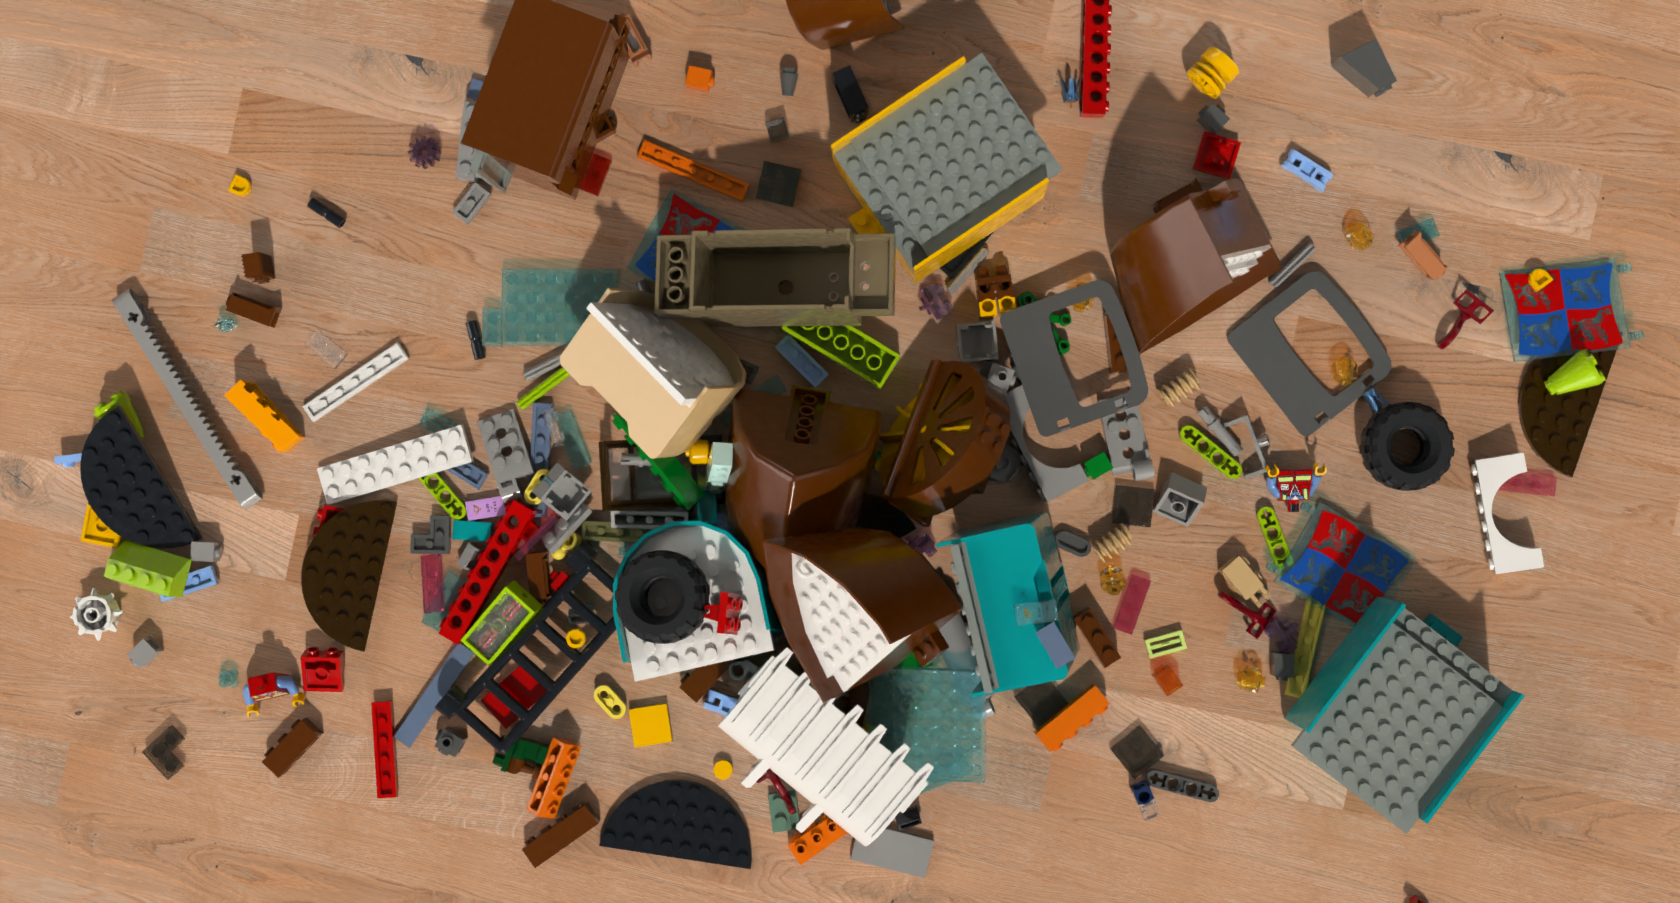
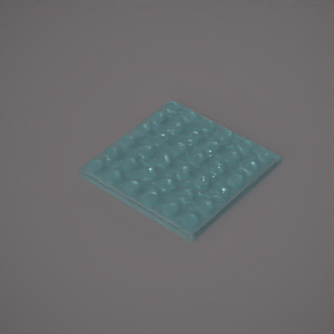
M896 666L869 680V733L878 725L883 724L887 730L879 741L893 753L905 742L911 749L903 762L915 771L919 770L927 762L934 766L926 780L986 782V695L973 698L971 696V693L981 681V676H977L975 669Z

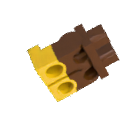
M1006 265L995 266L996 276L989 277L988 267L977 269L975 285L979 319L992 318L997 315L999 317L1007 311L1016 309L1011 274H1008Z

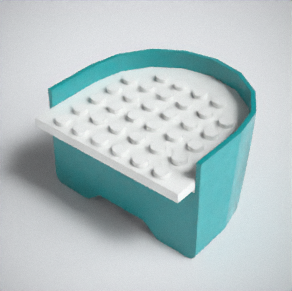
M702 521L669 522L645 533L624 555L613 582V615L623 663H631L635 682L773 651L775 647L772 635L784 632L769 593L766 569L732 534ZM669 550L687 556L702 569L706 576V581L710 587V605L720 603V592L741 595L743 600V607L739 612L741 628L737 635L717 633L718 621L704 617V622L692 635L683 640L668 644L644 641L627 630L616 611L615 591H617L619 583L617 581L620 574H623L627 565L632 560L647 552ZM662 578L650 587L648 605L654 614L669 616L675 612L680 604L681 592L675 581Z

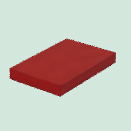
M520 666L500 683L506 691L527 709L532 707L546 692V689ZM491 692L481 699V702L505 729L519 718Z

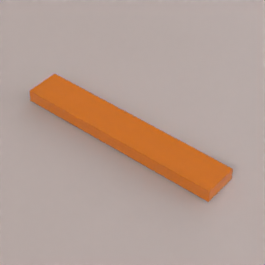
M645 139L637 155V158L740 202H743L750 186L749 183Z

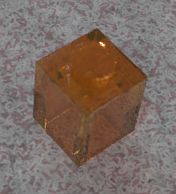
M1162 664L1155 668V673L1151 675L1167 697L1183 686L1172 668L1167 664L1165 666Z

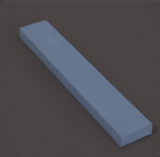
M533 402L530 459L535 473L529 475V484L539 470H550L553 403ZM533 492L531 493V497L535 499L537 496ZM544 502L536 505L528 503L529 506L538 510L535 517L547 518L548 506Z
M465 644L456 645L395 734L394 738L410 748L436 711L435 706L452 688L475 653Z

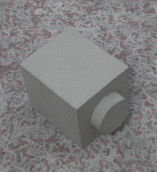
M191 541L190 559L192 561H220L223 555L221 542Z
M151 637L143 638L127 656L134 666L144 668L149 666L164 650Z

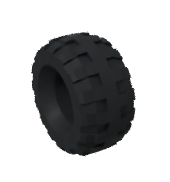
M1400 402L1388 405L1380 409L1376 414H1373L1368 420L1367 426L1363 428L1360 453H1362L1365 468L1377 482L1395 490H1420L1435 484L1448 471L1455 448H1453L1454 436L1448 427V422L1436 412L1437 410L1421 403ZM1402 428L1411 429L1420 441L1418 457L1414 462L1407 465L1398 463L1393 458L1390 450L1392 436L1397 430Z
M657 550L641 554L640 557L632 560L627 565V568L623 574H620L617 581L619 583L617 591H615V600L618 616L629 632L644 641L656 644L674 643L692 635L704 622L703 615L708 612L704 606L710 605V587L702 569L687 556L669 550ZM662 578L675 581L681 592L680 604L675 612L669 616L654 614L648 605L650 587Z

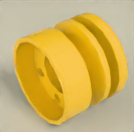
M1212 46L1208 47L1201 55V62H1195L1186 74L1193 85L1202 93L1217 99L1221 92L1225 90V83L1230 84L1239 74V69L1230 57Z

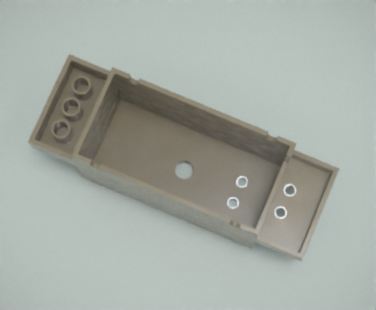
M834 228V231H828L827 229L715 231V233L692 231V235L657 236L654 314L660 318H700L709 327L862 326V316H895L896 236L894 233L854 234L850 228ZM864 264H869L867 270H863ZM833 275L838 276L836 281L831 280ZM783 281H790L793 284V291L788 295H783L779 291V286ZM863 284H869L868 289L863 290ZM837 294V298L831 300V295Z

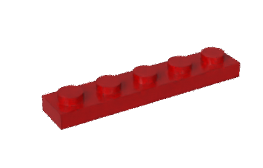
M392 700L376 701L371 703L377 799L398 797L393 705Z

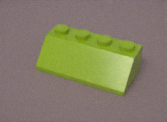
M125 540L108 558L104 577L167 597H182L192 559Z

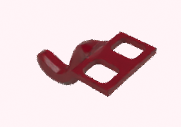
M1468 289L1453 302V304L1461 309V312L1449 333L1438 342L1437 347L1441 350L1452 343L1466 320L1472 318L1481 324L1494 312L1491 307ZM1465 294L1474 300L1468 307H1464L1458 302ZM1480 306L1489 311L1482 319L1474 315V311Z
M1220 590L1217 594L1223 601L1250 618L1251 623L1246 632L1256 639L1260 637L1276 613V610L1265 602L1259 611H1254L1223 590ZM1269 607L1271 612L1265 619L1262 617V613ZM1258 623L1260 624V629L1254 635L1251 633V630Z
M768 769L767 773L757 780V783L767 778L771 780L784 800L788 812L792 815L797 813L796 806L780 781L779 776L771 769Z

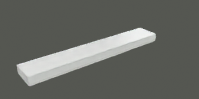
M397 342L302 407L312 422H316L410 358L400 343Z

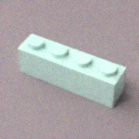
M713 442L706 466L705 491L715 494L725 491L732 468L733 443Z

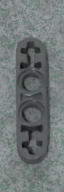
M1149 769L1145 774L1146 782L1154 788L1206 802H1214L1219 797V790L1216 786L1207 782L1158 769ZM1154 773H1156L1157 777L1164 779L1163 786H1161L1162 782L1159 780H1155L1152 783L1149 777L1154 776ZM1170 778L1177 779L1178 784L1175 788L1168 787V780ZM1189 783L1196 784V790L1193 793H1188L1186 790V786ZM1201 785H1203L1202 789L1206 791H1209L1210 788H1212L1214 795H1210V797L1208 798V795L1206 793L1200 792Z

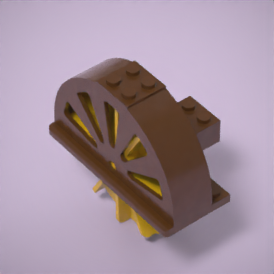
M939 359L931 360L923 383L919 385L920 391L918 396L904 410L897 405L896 409L901 414L889 432L880 433L879 439L884 442L881 457L874 464L875 468L880 471L883 483L881 494L923 527L930 526L934 515L955 507L971 494L984 493L990 473L996 463L1000 461L1012 427L1010 425L1008 401L1002 391L973 366L961 361L942 362Z

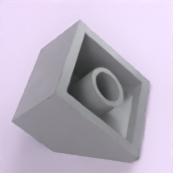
M1172 472L1162 488L1153 512L1188 527L1204 504L1207 487Z

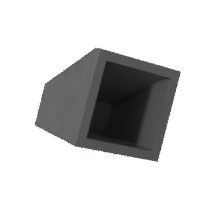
M1377 39L1341 56L1331 64L1334 70L1367 97L1374 94L1378 97L1392 89V84L1397 81Z

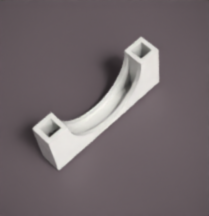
M1524 452L1475 459L1474 464H1471L1473 476H1477L1478 483H1474L1476 495L1480 494L1481 502H1478L1479 513L1484 515V521H1481L1483 532H1487L1488 540H1485L1486 551H1490L1491 559H1488L1489 569L1493 570L1495 574L1543 568L1544 562L1540 547H1525L1508 541L1497 530L1492 518L1493 499L1501 485L1511 477L1527 472Z

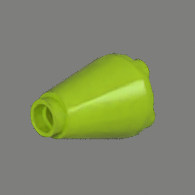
M1584 349L1578 351L1548 377L1544 384L1551 395H1559L1600 385L1606 379L1603 373L1595 367L1597 361L1594 356Z
M121 390L110 397L112 400L110 403L107 404L104 401L93 409L95 411L93 415L100 420L108 412L121 405L141 439L145 436L143 427L127 392L123 393Z

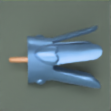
M1073 78L1069 79L1068 92L1065 82L1060 80L1064 95L1063 103H1070V108H1072V103L1078 102L1079 95L1077 91L1080 79L1077 81V86Z
M1376 387L1362 395L1368 401L1372 415L1374 414L1373 409L1375 412L1382 409L1377 399L1384 405H1390L1378 393Z

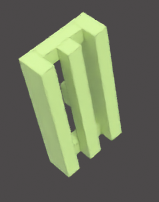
M1181 629L1144 639L1150 659L1187 649ZM1177 635L1180 637L1150 646V643ZM1181 642L1180 646L1152 653L1153 649Z

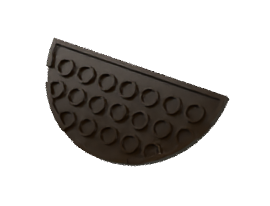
M1588 329L1582 330L1586 334L1585 337H1588L1586 341H1592L1593 337L1590 331H1587ZM1618 345L1600 350H1587L1596 359L1597 365L1595 367L1603 373L1606 380ZM1567 350L1551 355L1537 356L1536 359H1533L1523 377L1518 398L1521 416L1519 420L1530 447L1550 468L1567 477H1573L1606 380L1597 386L1559 395H1551L1544 382L1580 350Z
M373 500L352 505L336 513L320 527L310 541L302 562V593L312 618L332 639L355 650L365 652L397 501Z

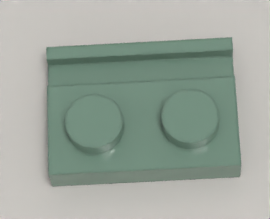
M796 790L788 791L797 809V813L793 815L788 812L779 792L768 793L773 833L796 829L795 827L800 821Z

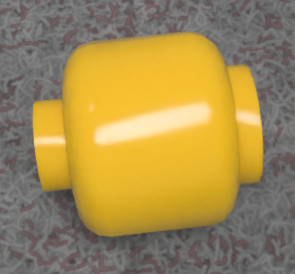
M698 439L685 452V457H689L691 464L707 465L712 445H710L708 440Z

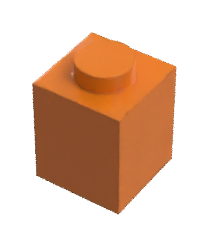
M689 65L685 81L686 88L709 93L710 88H713L715 83L712 70Z

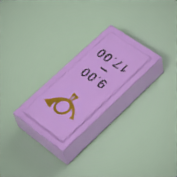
M501 496L465 502L468 521L506 514V504Z

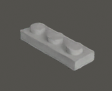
M583 501L567 521L561 517L540 541L548 551L554 554L592 513V510Z

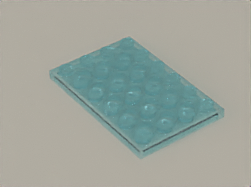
M502 269V346H568L589 316L590 312L586 308L590 302L598 303L608 288H618V269Z

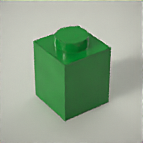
M1104 451L1082 463L1087 478L1090 477L1091 480L1113 469Z

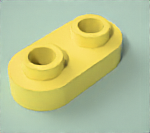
M539 470L531 480L524 493V498L529 504L536 505L542 502L538 497L533 499L531 493L541 482V476H546L550 470Z
M600 685L596 688L594 699L602 709L613 719L623 717L627 706L619 695L609 685ZM606 691L608 696L602 697L601 692ZM619 705L620 711H615L614 706Z

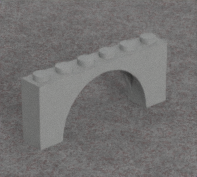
M1021 385L1007 392L1010 393L1008 400L1010 425L1012 426L1010 430L1012 438H1010V441L1015 449H1019L1021 453L1019 458L1022 464L1028 466L1030 470L1028 476L1032 483L1036 482L1039 488L1036 491L1040 499H1045L1048 502L1089 481L1081 464L1065 468H1054L1039 462L1032 456L1023 438V423L1030 409L1023 386Z

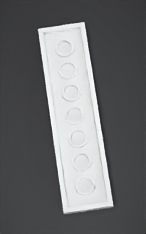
M458 425L317 468L327 505H332L474 462L464 426Z

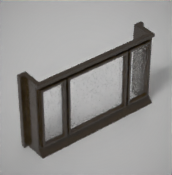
M706 435L699 438L708 440L710 445L713 442L722 443V435ZM627 440L599 442L602 511L680 506L673 499L675 496L673 491L669 493L660 483L663 481L659 474L655 476L649 469V466L621 465V453L637 454L636 451L639 449L635 444L630 445ZM685 452L680 454L679 462L699 487H705L707 465L691 464L689 457H685ZM725 491L716 494L717 505L725 504Z

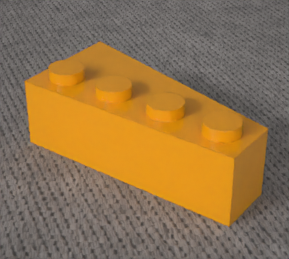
M240 380L224 395L259 429V432L265 438H268L273 443L272 446L278 452L289 453L305 438L254 381Z

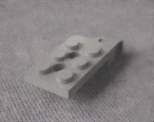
M512 409L477 421L503 502L508 503L524 497L518 478L535 473L516 411ZM500 429H505L507 432L506 436L499 439L497 432ZM507 446H510L512 448V454L508 457H505L503 455V449Z

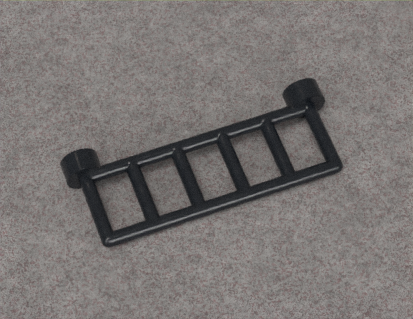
M586 540L583 541L565 561V564L574 571L466 693L457 685L453 686L437 703L435 709L447 720H450L457 714L499 753L504 754L508 752L616 631L614 615L605 623L572 593L573 589L589 572L613 592L614 578L594 561L599 551ZM563 601L598 631L596 636L581 652L576 648L570 647L566 639L546 622L547 618ZM537 630L572 660L571 664L555 681L520 651L522 646ZM511 659L546 689V692L529 710L494 680L496 675ZM485 688L521 719L504 739H501L468 709L470 704Z

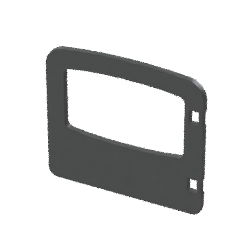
M1317 271L1303 275L1232 330L1227 336V341L1297 431L1303 436L1313 434L1322 425L1383 380L1390 373L1392 367L1390 357L1361 315L1340 290L1323 273ZM1311 289L1316 290L1343 319L1361 343L1373 364L1371 369L1335 396L1327 392L1310 374L1289 347L1274 323V319L1278 314ZM1371 375L1374 380L1365 386L1362 380ZM1323 411L1326 417L1317 422L1314 417Z
M1095 280L1007 311L1000 316L1001 327L1040 435L1047 437L1137 406L1147 398L1148 385L1134 336L1119 299L1108 282ZM1097 297L1107 312L1119 342L1131 388L1127 393L1083 407L1079 404L1061 362L1049 316L1054 311ZM1125 398L1127 404L1119 407L1115 406L1114 401ZM1068 418L1070 424L1058 427L1057 421Z

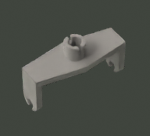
M1247 414L1224 423V427H1228L1241 421H1246L1263 468L1243 475L1244 479L1266 472L1265 466L1268 464L1261 447L1270 445L1269 440H1265L1268 438L1266 433L1257 437L1250 417Z

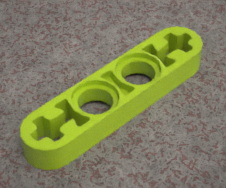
M1186 425L1179 430V438L1224 476L1236 479L1241 475V465L1195 427ZM1191 429V435L1194 438H1197V435H1199L1200 438L1195 440L1194 444L1192 445L1191 442H1193L1194 440L1190 437L1185 438L1184 430L1188 431ZM1202 440L1208 444V448L1204 452L1198 449V443ZM1215 453H1220L1223 456V460L1219 464L1213 461ZM1225 463L1228 464L1230 467L1236 466L1235 471L1237 473L1229 474L1230 469H1228L1227 467H1223L1222 469L1221 466H1223Z
M439 473L427 475L425 479L423 477L418 478L453 519L457 520L466 517V505ZM432 476L437 477L439 480L436 487L429 485V479ZM444 491H448L451 494V499L448 502L443 501L441 498V494ZM456 499L457 502L454 505L457 508L462 507V515H455L456 509L453 506L449 508L447 505L453 503Z
M1261 507L1256 512V518L1278 575L1282 576L1286 572L1281 571L1284 568L1283 563H1278L1277 560L1287 557L1288 560H1284L1285 565L1290 566V568H1293L1295 565L1274 510L1270 507ZM1264 510L1265 512H1270L1268 520L1269 522H1274V524L1264 527V524H1268L1265 518H1261ZM1270 528L1277 530V536L1273 539L1267 535V531ZM1275 547H1283L1284 553L1282 556L1278 557L1274 554Z

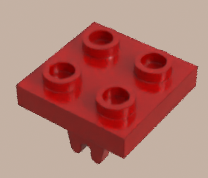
M1204 131L1192 169L1229 180L1241 142Z
M720 592L719 604L704 606L710 612L703 616L718 621L717 633L738 634L741 628L739 612L743 607L741 595Z

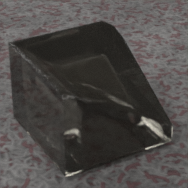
M784 117L765 122L771 143L789 138Z

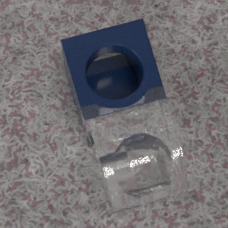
M1146 780L1129 786L1145 821L1160 815Z

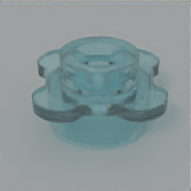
M229 315L219 317L215 324V328H219L221 332H229L238 326L237 322H233L232 316Z
M221 669L219 671V686L221 688L228 686L232 688L237 687L238 671L236 669Z

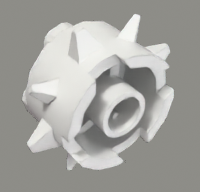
M92 588L90 596L84 598L75 597L77 606L74 607L70 618L79 627L78 634L80 636L84 633L94 634L97 641H99L102 632L109 630L117 632L116 625L119 623L120 614L123 613V610L119 609L113 593L109 595L98 594L96 588Z

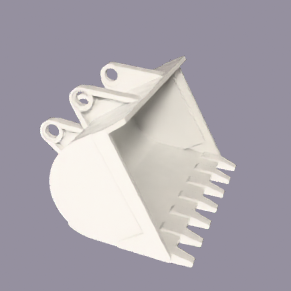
M786 647L777 657L772 655L738 692L740 697L718 725L720 729L758 759V762L746 775L741 784L746 788H751L768 769H771L811 802V805L802 814V819L795 827L799 832L802 833L823 812L863 846H868L886 829L900 811L902 813L906 811L929 782L926 779L934 769V766L927 762L919 770L915 771L903 762L911 747L904 742L892 753L879 742L887 730L883 724L878 725L872 732L868 733L856 723L864 710L858 704L845 714L833 704L835 698L823 703L817 691L809 685L810 679L804 671L798 676L786 666V663L793 654V651Z

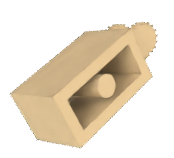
M1235 555L1218 570L1242 599L1248 600L1250 598L1259 608L1262 604L1254 595L1258 590L1265 599L1269 600L1271 598L1263 587L1264 584L1261 582L1263 578L1257 571L1253 572L1249 568L1251 564L1244 556Z

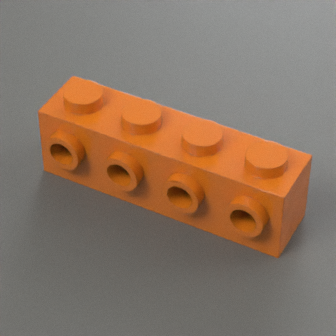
M1092 683L1033 732L1049 752L1052 750L1057 751L1063 746L1062 742L1076 736L1077 730L1080 727L1088 726L1096 714L1101 715L1108 709L1107 706L1110 703Z
M552 738L527 806L528 811L537 817L555 819L582 746L570 739Z
M826 814L821 815V820L816 823L813 821L801 834L797 832L789 838L788 848L800 865H802L848 832Z

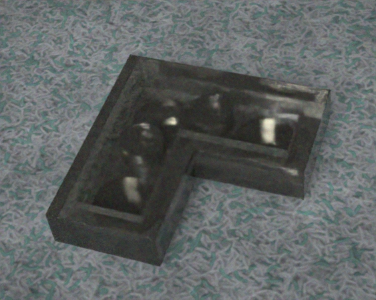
M171 725L142 751L167 780H170L184 767L172 751L185 738Z

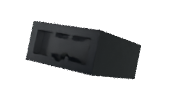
M849 65L833 72L832 82L850 122L855 121L859 123L867 119L869 106L851 66Z

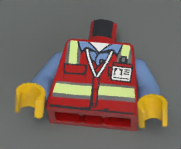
M1315 462L1313 464L1315 471L1313 469L1279 470L1276 464L1270 470L1267 465L1265 466V470L1268 473L1266 486L1278 501H1287L1288 512H1299V500H1309V497L1313 495L1322 475L1327 471L1325 463H1323L1322 468H1318V463Z
M272 672L248 678V683L242 689L249 718L250 712H256L257 716L259 715V705L255 701L259 702L291 694L294 696L293 706L298 707V702H301L303 705L305 702V694L299 692L294 680L287 674Z

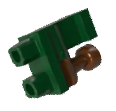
M520 737L506 752V755L496 752L492 763L502 767L501 771L512 774L519 772L532 774L533 779L537 780L550 745ZM527 758L539 764H536L534 767L525 763Z

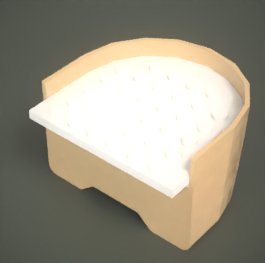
M608 288L598 303L590 302L586 308L590 314L561 354L560 364L580 386H593L627 421L629 437L648 457L652 459L676 457L693 446L745 384L746 371L739 357L724 339L699 318H660L654 314L655 294L636 289Z

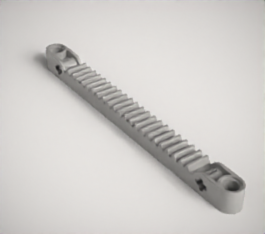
M127 289L113 298L114 306L237 501L243 508L247 509L263 499V495L252 476L247 471L238 469L240 462H234L236 456H230L232 449H225L228 443H222L224 437L217 436L220 430H213L216 424L209 423L212 419L211 417H205L208 411L201 410L204 406L203 404H197L200 399L193 397L196 393L195 391H189L192 386L185 384L187 378H181L184 373L177 371L179 365H173L175 359L169 358L171 356L170 352H165L167 346L161 345L163 340L157 339L159 334L153 332L155 327L148 326L150 316L139 297L132 289Z

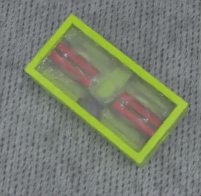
M514 580L501 591L460 641L490 666L543 605Z

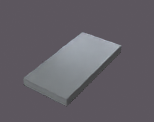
M886 828L868 846H863L855 839L850 859L925 878L934 840Z

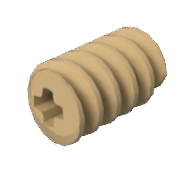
M1188 368V373L1182 372V378L1179 376L1175 377L1176 383L1170 380L1169 386L1164 384L1162 386L1163 391L1157 389V393L1166 405L1169 404L1171 407H1175L1174 400L1181 403L1180 396L1187 399L1186 392L1193 395V388H1196L1198 391L1200 390L1199 381L1193 371Z
M1123 523L1120 524L1121 530L1117 527L1113 528L1114 534L1110 531L1107 532L1108 539L1101 536L1102 543L1095 540V547L1091 545L1102 562L1106 563L1105 556H1108L1110 559L1113 558L1111 552L1118 555L1119 547L1122 550H1126L1125 543L1132 546L1131 539H1133V536Z

